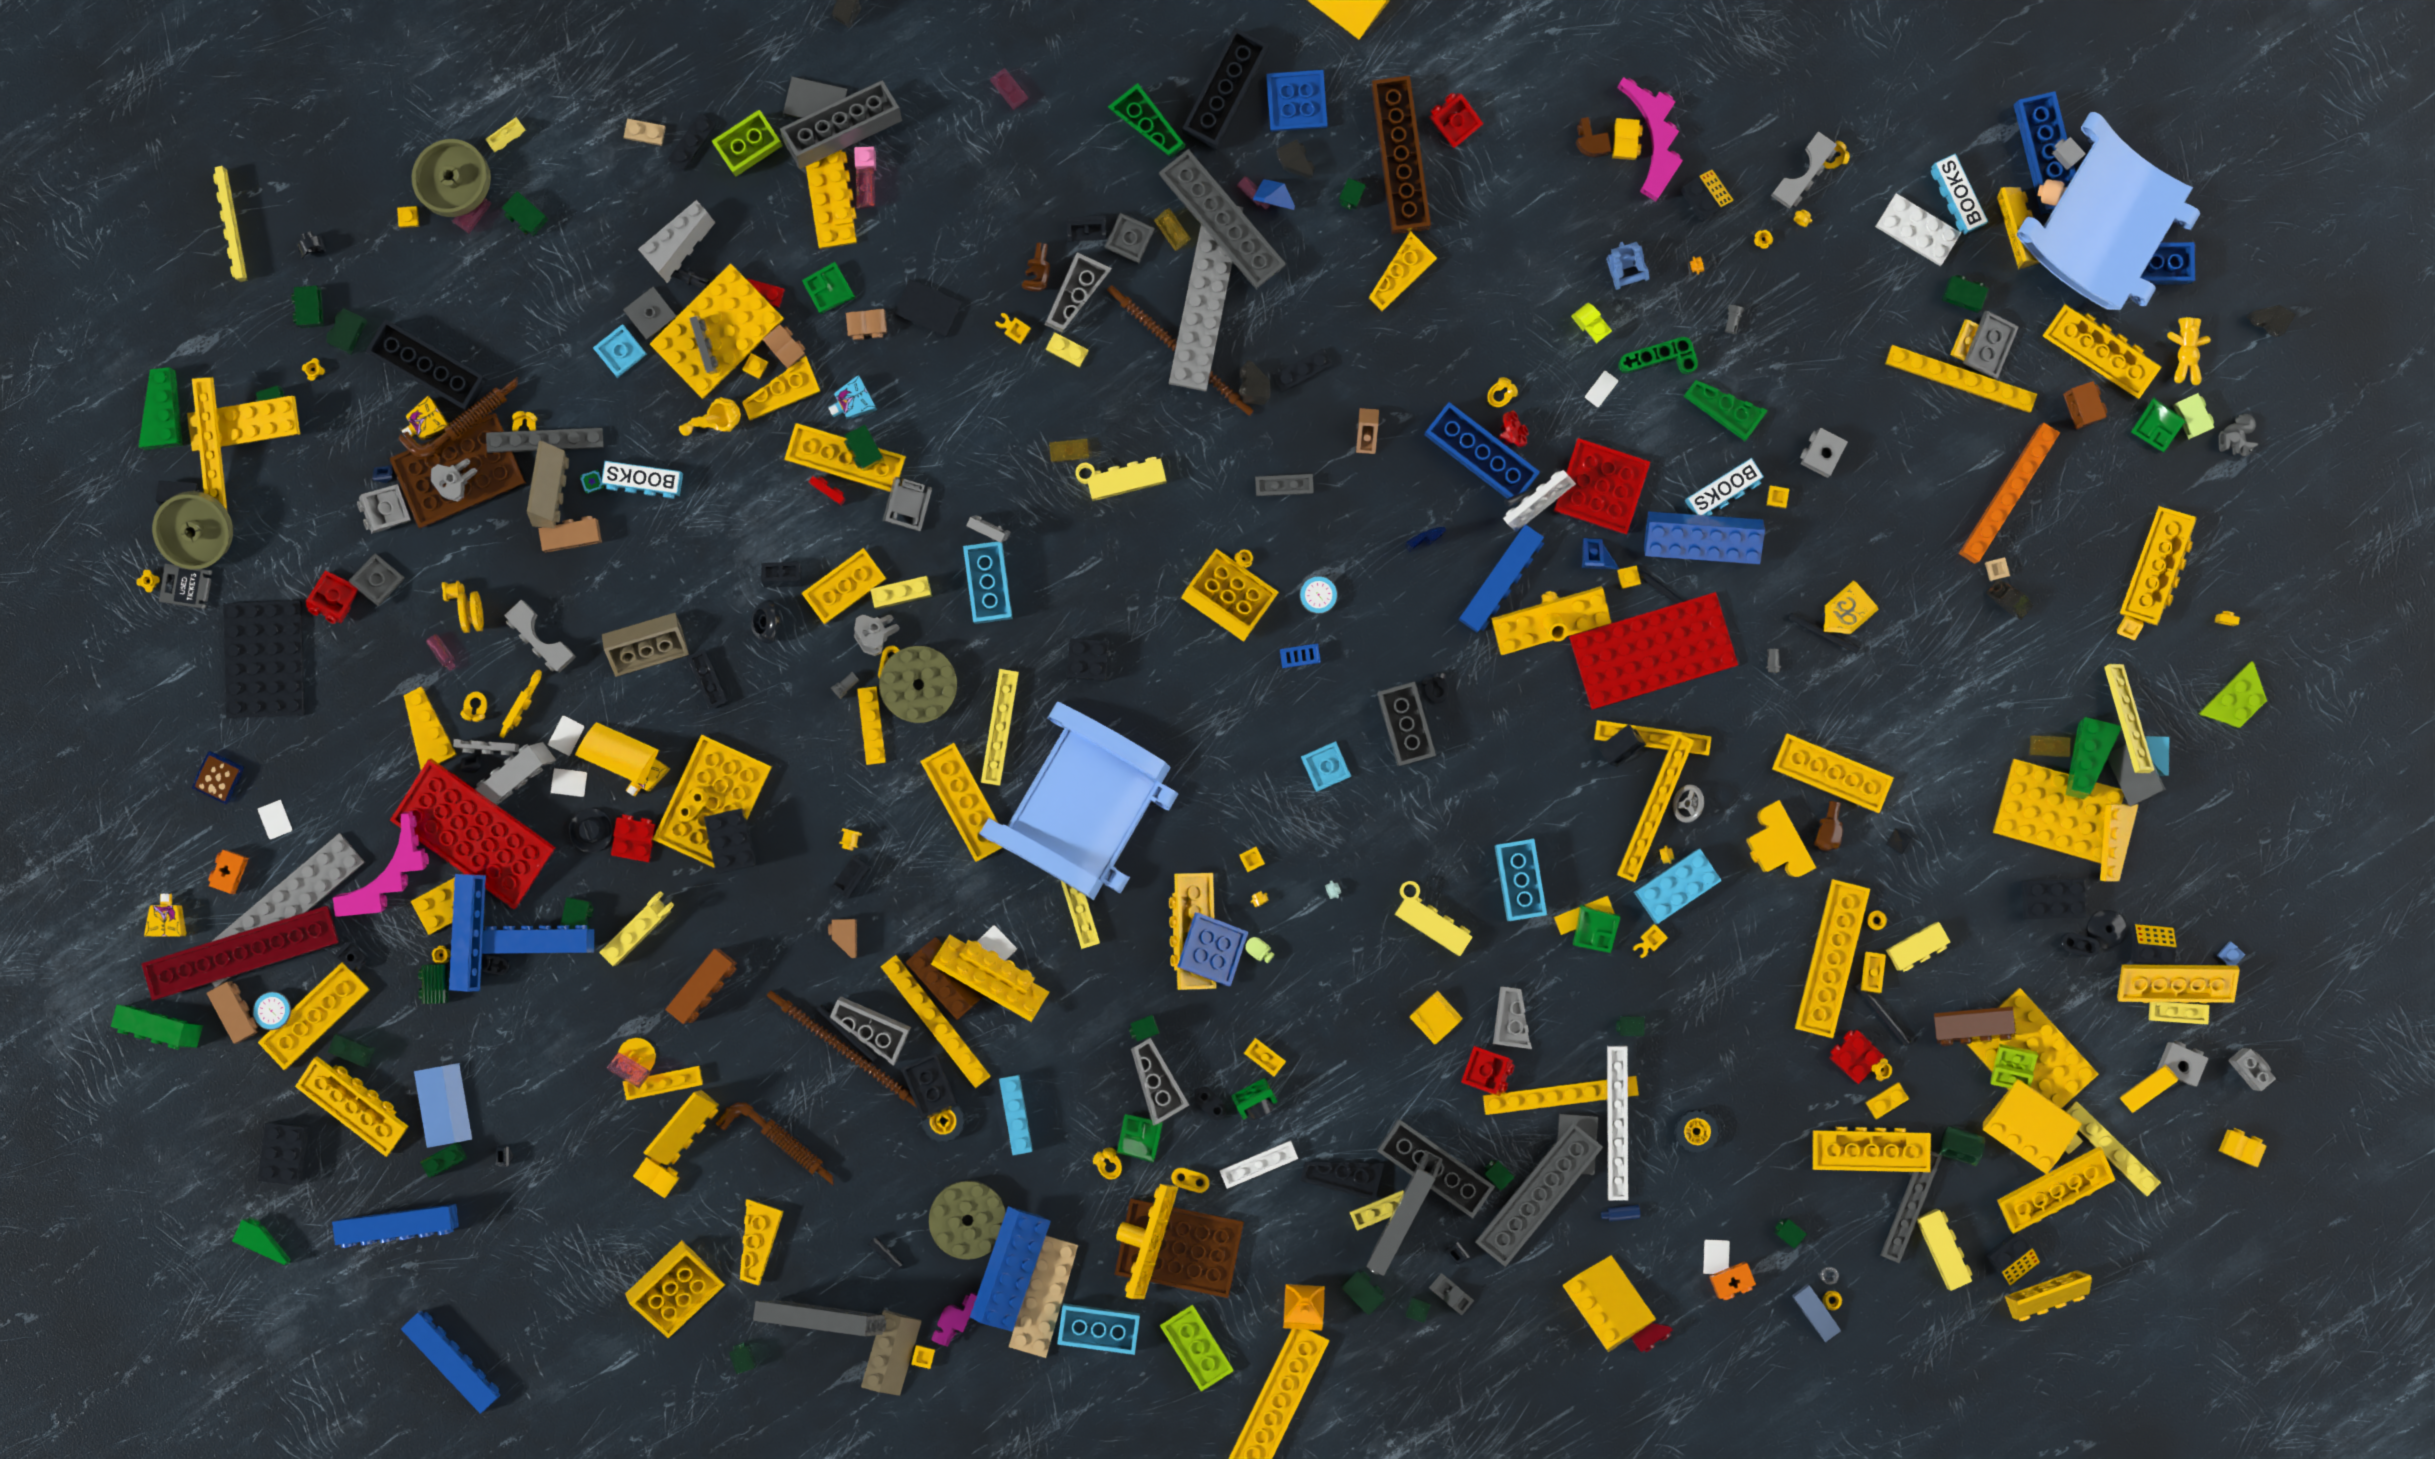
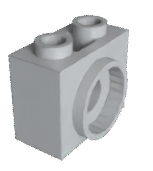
M1820 428L1817 432L1813 431L1809 438L1811 444L1809 448L1805 447L1800 456L1803 459L1801 465L1828 478L1831 476L1848 441ZM1822 449H1827L1830 452L1829 458L1822 456Z
M2176 1040L2174 1043L2168 1042L2157 1070L2166 1064L2178 1077L2179 1081L2197 1087L2208 1058L2203 1056L2204 1052L2195 1048L2192 1051L2186 1049V1044ZM2181 1061L2185 1063L2183 1071L2178 1069V1064Z
M2242 1048L2228 1060L2253 1090L2262 1091L2276 1079L2270 1072L2271 1068L2267 1062L2251 1049Z

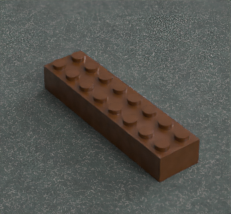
M1410 75L1372 80L1371 89L1392 235L1408 233L1410 231L1430 230L1431 222Z

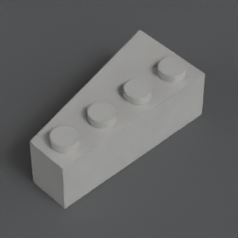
M696 200L638 250L668 283L672 273L675 270L678 271L683 259L687 254L690 255L693 252L694 245L703 239L715 224V221Z
M1076 253L1044 325L1063 332L1112 268L1080 253Z
M543 742L533 745L526 744L518 750L519 754L517 756H511L504 761L505 765L501 769L498 767L490 773L491 777L489 779H483L477 783L475 790L494 804L498 805L513 794L512 789L516 790L525 785L528 781L527 777L532 778L543 771L541 768L543 765L552 764L556 761Z
M843 997L837 1000L830 1018L858 1037L860 1041L866 1043L892 1065L896 1063L911 1029L910 1026Z
M1151 1038L1132 1048L1131 1051L1153 1126L1189 1106Z

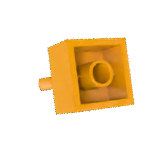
M1286 1284L1283 1328L1322 1330L1325 1286Z

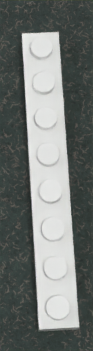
M1607 1046L1608 1200H1628L1627 1046Z

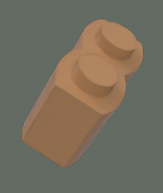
M884 309L846 313L848 336L850 338L853 337V340H864V336L883 338V334H887L886 313Z
M778 325L763 338V341L788 369L805 356L803 352L805 347L799 340L795 342L791 338L793 333L787 326L783 328L781 325Z

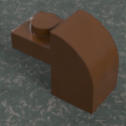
M1589 117L1581 118L1580 124L1577 125L1578 134L1582 136V138H1578L1576 141L1578 149L1588 157L1610 155L1611 147L1608 132L1592 135Z

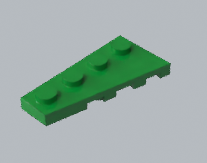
M1697 380L1694 381L1683 396L1743 441L1748 439L1768 411L1764 408L1760 409L1753 406L1752 403L1747 401H1741L1731 394L1722 393L1718 389Z

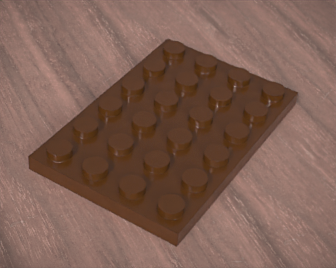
M496 413L486 416L482 420L479 419V423L476 422V425L470 426L471 429H467V432L464 431V434L461 433V437L458 436L457 440L452 441L450 438L429 457H416L411 453L408 454L407 450L389 458L420 529L526 484L513 452L487 453L486 433L504 432ZM435 438V439H433V440H430V441H428V442H426V443H423V444H421V445H422V446H425V445L428 444V443L431 444V443L434 442L437 438ZM469 459L470 464L463 468L460 473L464 475L473 468H476L477 473L467 480L464 498L458 502L446 499L431 482V469L437 464L447 467L456 466L463 460Z
M1130 1198L1125 1222L1146 1229L1150 1219L1148 1216L1151 1206H1154V1203ZM1172 1207L1150 1282L1228 1298L1244 1221ZM1121 1242L1115 1275L1132 1277L1131 1268L1133 1263L1137 1261L1140 1251L1139 1247Z

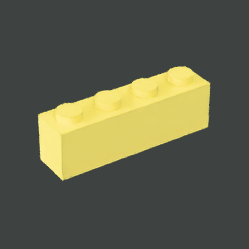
M1934 1209L1919 1216L1916 1221L1947 1289L1952 1291L1972 1282L1970 1277L1972 1276L1971 1269L1962 1260L1964 1254L1961 1248H1957L1954 1242L1956 1236L1952 1229H1948L1946 1224L1948 1219L1944 1211L1941 1212L1939 1209Z

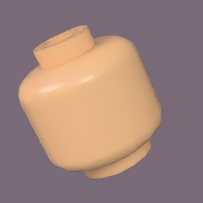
M2047 179L2044 185L2040 184L2038 196H2041L2042 203L2056 206L2067 187L2061 181Z

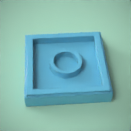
M623 324L593 347L617 378L647 355Z
M1336 741L1301 756L1316 792L1351 777Z

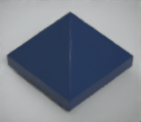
M393 466L375 467L372 477L373 481L387 483L392 478Z

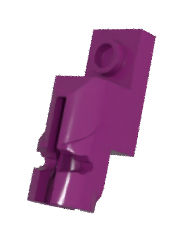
M971 1292L970 1296H965L962 1306L965 1307L964 1309L952 1304L943 1309L937 1324L938 1327L942 1328V1331L935 1330L931 1338L932 1341L948 1347L950 1341L957 1333L955 1330L964 1331L977 1297L976 1293Z

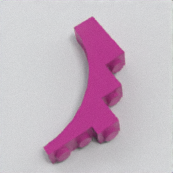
M1623 77L1617 88L1626 94L1639 108L1647 123L1651 137V166L1640 192L1656 202L1683 161L1678 153L1667 150L1679 132L1673 123H1666L1664 121L1674 106L1675 101L1666 92H1659L1655 98L1648 89H1641L1634 80Z
M405 811L401 814L399 844L387 868L368 885L352 892L337 894L333 897L335 917L384 911L385 907H387V897L383 893L403 891L408 885V876L404 872L424 870L427 867V864H429L428 853H425V848L417 849L419 838L418 835H415L414 827L417 826V821L412 811Z

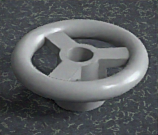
M1695 785L1681 787L1673 799V812L1677 819L1688 823L1696 820L1702 813L1704 807L1702 791ZM1690 790L1688 797L1683 802H1679L1681 795ZM1679 809H1687L1691 816H1683Z

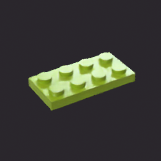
M1193 1304L1160 1324V1327L1200 1391H1203L1234 1371Z

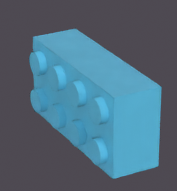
M1002 542L963 546L974 624L1013 619Z
M1529 839L1495 845L1507 921L1547 915L1535 840Z
M1696 849L1634 891L1654 923L1658 924L1722 880L1701 849Z
M1063 1303L1058 1345L1135 1355L1140 1313Z

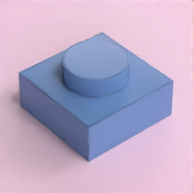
M2228 942L2217 955L2226 965L2236 966L2245 956L2232 942Z

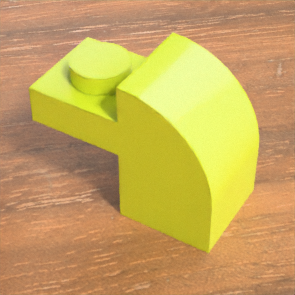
M1590 303L1585 304L1571 316L1582 331L1586 330L1596 344L1612 332L1602 319L1599 311Z

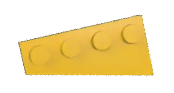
M1410 231L1369 296V299L1381 311L1385 310L1437 260V257Z
M804 356L799 362L789 367L784 373L774 378L769 384L756 391L742 403L749 420H753L821 391L809 361Z
M423 687L405 694L404 699L421 770L430 758L440 764L456 756L457 753Z
M2106 804L2101 881L2120 880L2138 804L2132 807L2129 804Z
M746 1199L747 1208L744 1220L745 1234L743 1236L744 1246L741 1258L740 1280L760 1285L784 1211Z

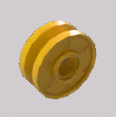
M477 591L471 592L470 601H468L465 593H459L457 600L458 615L463 632L470 633L472 624L477 632L482 631L484 617L479 593Z

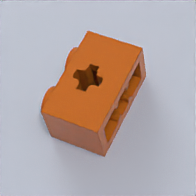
M228 850L219 852L215 863H217L215 871L213 870L210 873L208 879L210 881L209 886L229 894H236L249 858ZM228 868L230 874H226V872H224V869Z
M1745 1261L1709 1275L1719 1299H1731L1735 1297L1734 1293L1739 1291L1742 1293L1752 1290V1286L1756 1285L1748 1263ZM1732 1277L1738 1280L1735 1282L1736 1286L1729 1284Z

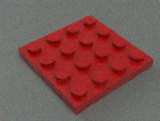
M1578 438L1566 472L1576 484L1557 499L1554 511L1627 535L1650 461Z

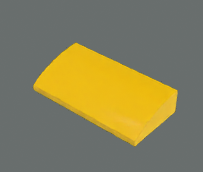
M596 722L584 737L575 755L644 785L659 750Z

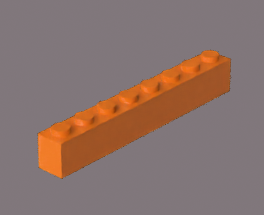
M2045 423L2038 426L1960 550V555L1974 564L1981 560L2060 432Z

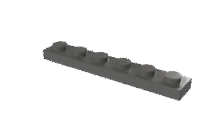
M603 428L486 433L487 453L537 451L539 441L546 442L562 450L604 448Z
M1930 1151V1172H1913L1880 1256L1900 1263L1942 1155Z

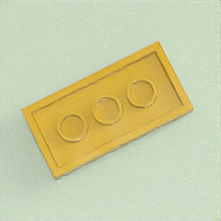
M862 548L802 592V595L822 622L826 624L869 593L870 589L884 582L886 578L865 549Z

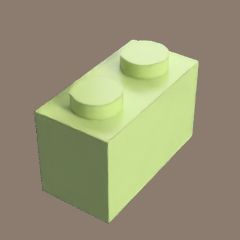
M2198 393L2173 405L2176 413L2186 419L2182 426L2188 439L2214 428L2213 417L2207 413L2205 400Z

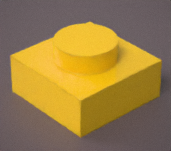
M417 206L397 208L398 226L400 228L419 227Z
M751 353L742 370L760 380L769 363Z
M1769 486L1766 505L1786 508L1789 489Z
M1637 565L1617 570L1621 589L1641 584Z
M2223 611V613L2216 615L2215 623L2236 626L2239 625L2240 617L2234 616L2233 612Z
M2125 615L2117 629V634L2135 640L2144 623L2141 620Z
M1257 847L1239 855L1247 872L1265 864Z
M916 1345L912 1365L930 1369L935 1349Z

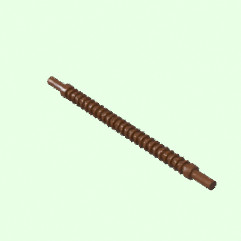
M1112 285L1107 289L1121 303L1120 305L1124 309H1128L1127 312L1131 311V315L1136 316L1135 319L1139 318V322H1143V326H1148V330L1151 329L1152 334L1156 333V337L1159 336L1160 341L1164 340V344H1168V348L1172 347L1173 352L1176 350V339H1172V335L1169 336L1168 331L1164 332V328H1160V324L1156 325V321H1152V317L1148 318V314L1143 313L1144 310H1139L1140 307H1136V303H1132V299L1128 296L1125 297ZM1213 371L1210 372L1209 384L1212 383L1213 388L1217 387V391L1220 390L1221 395L1225 394V398H1229L1231 404H1236L1250 416L1254 410L1240 399L1241 396L1237 392L1234 393L1233 389L1230 390L1229 385L1225 386V382L1222 383L1221 378L1217 379V375H1213Z
M770 990L767 997L782 1007L781 1010L783 1012H788L789 1016L793 1015V1019L797 1018L798 1023L802 1022V1026L806 1025L807 1029L810 1028L811 1032L816 1033V1036L820 1035V1039L824 1038V1042H829V1046L833 1045V1049L837 1048V1052L841 1051L842 1055H846L847 1059H851V1062H856L855 1065H860V1069L864 1068V1072L868 1071V1075L872 1074L873 1079L877 1078V1082L881 1081L882 1085H886V1088H891V1092L895 1091V1095L898 1094L900 1099L903 1101L907 1100L916 1107L910 1090L907 1088L903 1089V1085L899 1086L898 1082L895 1083L894 1078L890 1079V1076H886L885 1072H880V1068L876 1069V1065L872 1066V1062L868 1063V1059L864 1060L863 1055H858L859 1052L855 1053L854 1049L851 1050L849 1045L845 1046V1042L841 1043V1039L837 1040V1036L833 1037L832 1032L828 1033V1029L824 1030L823 1026L820 1027L818 1022H814V1019L810 1020V1016L806 1017V1013H801V1009L797 1010V1006L793 1007L792 1002L789 1000L785 1001Z

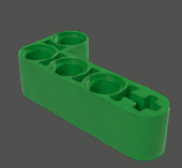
M1680 337L1627 353L1620 359L1618 366L1623 373H1631L1676 359L1680 372L1689 375L1697 368L1698 361L1691 340L1687 337ZM1678 343H1685L1687 350H1679ZM1666 348L1669 351V356H1662L1659 350ZM1645 353L1650 355L1651 361L1644 362L1641 355ZM1626 359L1628 362H1632L1635 359H1637V362L1632 363L1630 368L1628 367V365H1624ZM1684 361L1692 362L1693 368L1686 369L1683 364Z

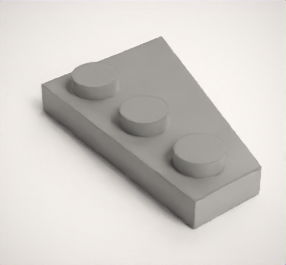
M454 739L453 747L463 749V753H474V750H482V754H493L494 751H501V755L513 756V752H518L519 750L518 744L485 743L482 741Z
M1500 986L1493 1044L1532 1049L1528 1036L1529 1031L1528 1025H1526L1521 989Z

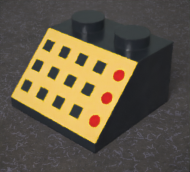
M1713 170L1698 176L1681 190V193L1702 222L1734 201Z
M2134 924L2131 963L2175 965L2177 946L2174 929Z
M2019 1232L2012 1233L1986 1254V1257L2009 1286L2040 1262L2032 1247Z

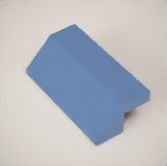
M459 1063L414 1071L427 1148L472 1140Z

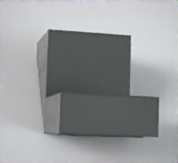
M1442 1273L1429 1287L1460 1315H1463L1474 1302L1471 1297Z

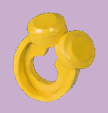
M1835 142L1837 145L1834 150L1841 154L1835 158L1833 163L1825 161L1822 165L1826 169H1834L1841 164L1848 163L1850 155L1846 151L1847 147L1843 142Z
M1499 378L1498 383L1494 384L1488 392L1489 403L1494 407L1506 405L1513 397L1518 395L1517 387L1511 384V380L1508 378ZM1506 387L1507 392L1504 394V399L1500 402L1496 401L1493 396L1494 393Z
M518 411L512 415L514 420L513 432L519 430L524 419L527 420L529 431H536L535 422L538 419L533 413Z
M472 692L466 697L464 710L460 713L462 718L468 721L472 720L473 722L484 720L487 710V699L482 693ZM473 698H479L481 706L477 708L476 714L473 715V708L470 702Z
M1105 1148L1103 1152L1095 1154L1093 1163L1097 1165L1103 1177L1115 1179L1120 1175L1122 1166L1114 1148ZM1105 1158L1116 1165V1169L1113 1172L1105 1170Z

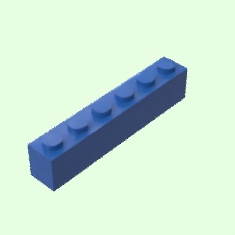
M1526 524L1523 526L1463 612L1459 621L1475 632H1478L1480 629L1484 631L1490 622L1487 618L1490 614H1496L1500 608L1498 603L1501 598H1507L1512 591L1509 589L1512 583L1516 584L1522 576L1520 573L1522 568H1528L1532 562L1531 555L1533 552L1536 551L1538 553L1544 545L1541 542L1544 538L1542 535Z
M455 874L449 990L480 991L486 875Z
M575 925V929H569V926H557V930H551V926H539V930H533V926H521V930H515V926H503V930H497V926H485V930H483L482 954L594 952V929H587V925Z
M418 1312L401 1330L481 1414L501 1396L498 1393V1387L485 1379V1373L472 1365L473 1361L471 1358L459 1351L460 1347L453 1340L450 1341L445 1336L446 1332L440 1326L436 1327L432 1322L433 1318L427 1312Z

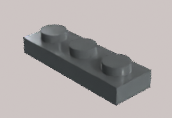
M698 316L691 317L689 319L706 373H717L716 367H718L716 357L712 356L710 350L713 348L712 342L705 334L707 330L704 319L701 320Z
M1313 474L1255 477L1256 497L1314 493Z

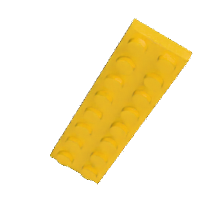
M1832 879L1795 1029L1829 1038L1834 1037L1870 889Z
M1291 1329L1228 1459L1273 1458L1330 1341L1329 1339L1310 1330Z

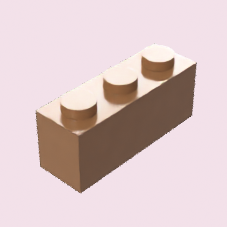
M592 516L582 517L581 521L576 522L573 519L564 520L562 524L556 525L555 529L538 528L542 551L545 553L602 543L599 522Z
M231 981L225 982L207 992V995L233 1043L237 1044L259 1032L257 1029L259 1025L255 1022L254 1017L251 1018L248 1012L250 1009L246 1001H242L240 998L238 986Z

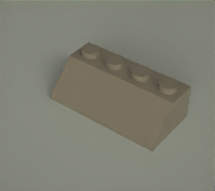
M543 441L538 443L527 514L532 526L555 529L556 522L560 521V511H558L559 504L562 505L563 493L561 491L562 487L566 485V475L564 473L565 469L569 467V458L566 457L564 450Z
M676 613L602 634L603 648L615 677L689 655Z
M884 1310L882 1315H885L886 1329L882 1335H876L861 1387L880 1393L900 1396L922 1320Z

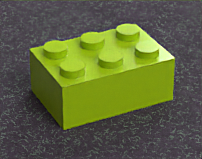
M760 110L712 140L735 177L783 146Z

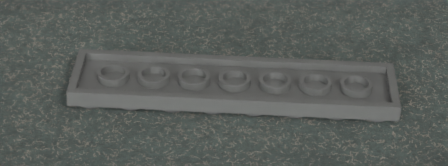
M1189 149L1159 172L1160 177L1256 289L1286 266L1282 258Z
M1572 1122L1476 1239L1475 1243L1506 1267L1597 1156L1603 1146Z

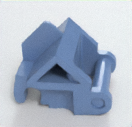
M1620 242L1618 248L1611 249L1612 254L1608 255L1606 260L1616 290L1624 285L1641 280H1649V272L1644 262L1642 246H1639L1637 242L1628 245ZM1636 266L1638 271H1642L1641 273L1621 278L1624 276L1623 269Z

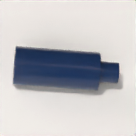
M1639 1205L1608 1208V1211L1601 1212V1219H1609V1222L1640 1219Z

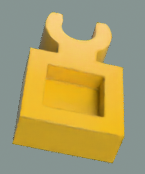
M1002 313L1001 316L1006 321L1003 324L996 321V326L1001 329L1006 328L1007 330L1004 334L1021 345L1031 328L1017 318H1014L1011 322L1008 315Z
M1653 924L1640 937L1644 942L1636 944L1633 950L1635 951L1639 947L1643 948V953L1640 955L1643 958L1647 955L1649 948L1655 951L1668 937Z

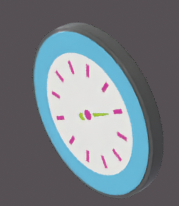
M1313 576L1302 584L1299 596L1301 604L1307 611L1314 614H1323L1335 606L1338 592L1335 584L1329 578Z
M278 992L262 994L253 1006L255 1022L266 1030L280 1029L288 1022L291 1016L289 1000Z

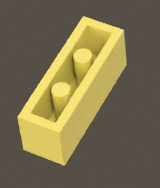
M927 576L870 589L876 610L932 597Z
M1935 922L1888 948L1886 952L1896 970H1903L1905 972L1913 968V963L1919 960L1921 963L1929 959V954L1936 951L1939 953L1945 950L1950 940L1941 924Z

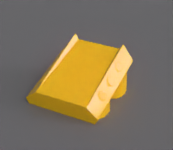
M1438 991L1431 995L1410 1015L1413 1022L1434 1044H1437L1463 1019Z

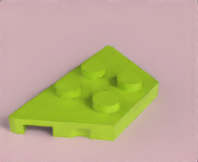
M2252 661L2249 662L2199 714L2240 728L2267 701L2255 664Z

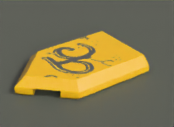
M1852 581L1825 605L1824 632L1851 634L1879 610L1877 605L1855 581Z

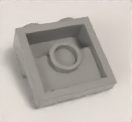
M398 484L361 494L359 497L360 501H357L359 511L364 512L366 517L363 520L365 528L370 530L371 534L410 521Z

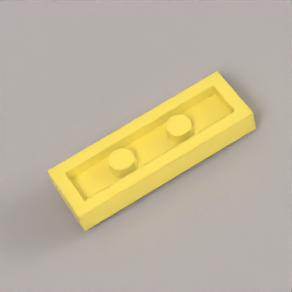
M2150 1002L2149 1020L2208 1024L2209 1005Z
M1401 1190L1351 1211L1350 1215L1356 1230L1391 1217L1404 1191Z

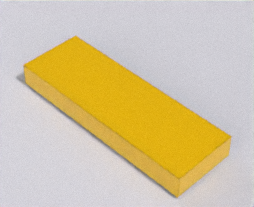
M1608 896L1584 905L1615 914ZM1580 907L1554 917L1561 935L1576 929Z
M2165 1064L2121 1095L2120 1099L2133 1113L2176 1083L2178 1077Z

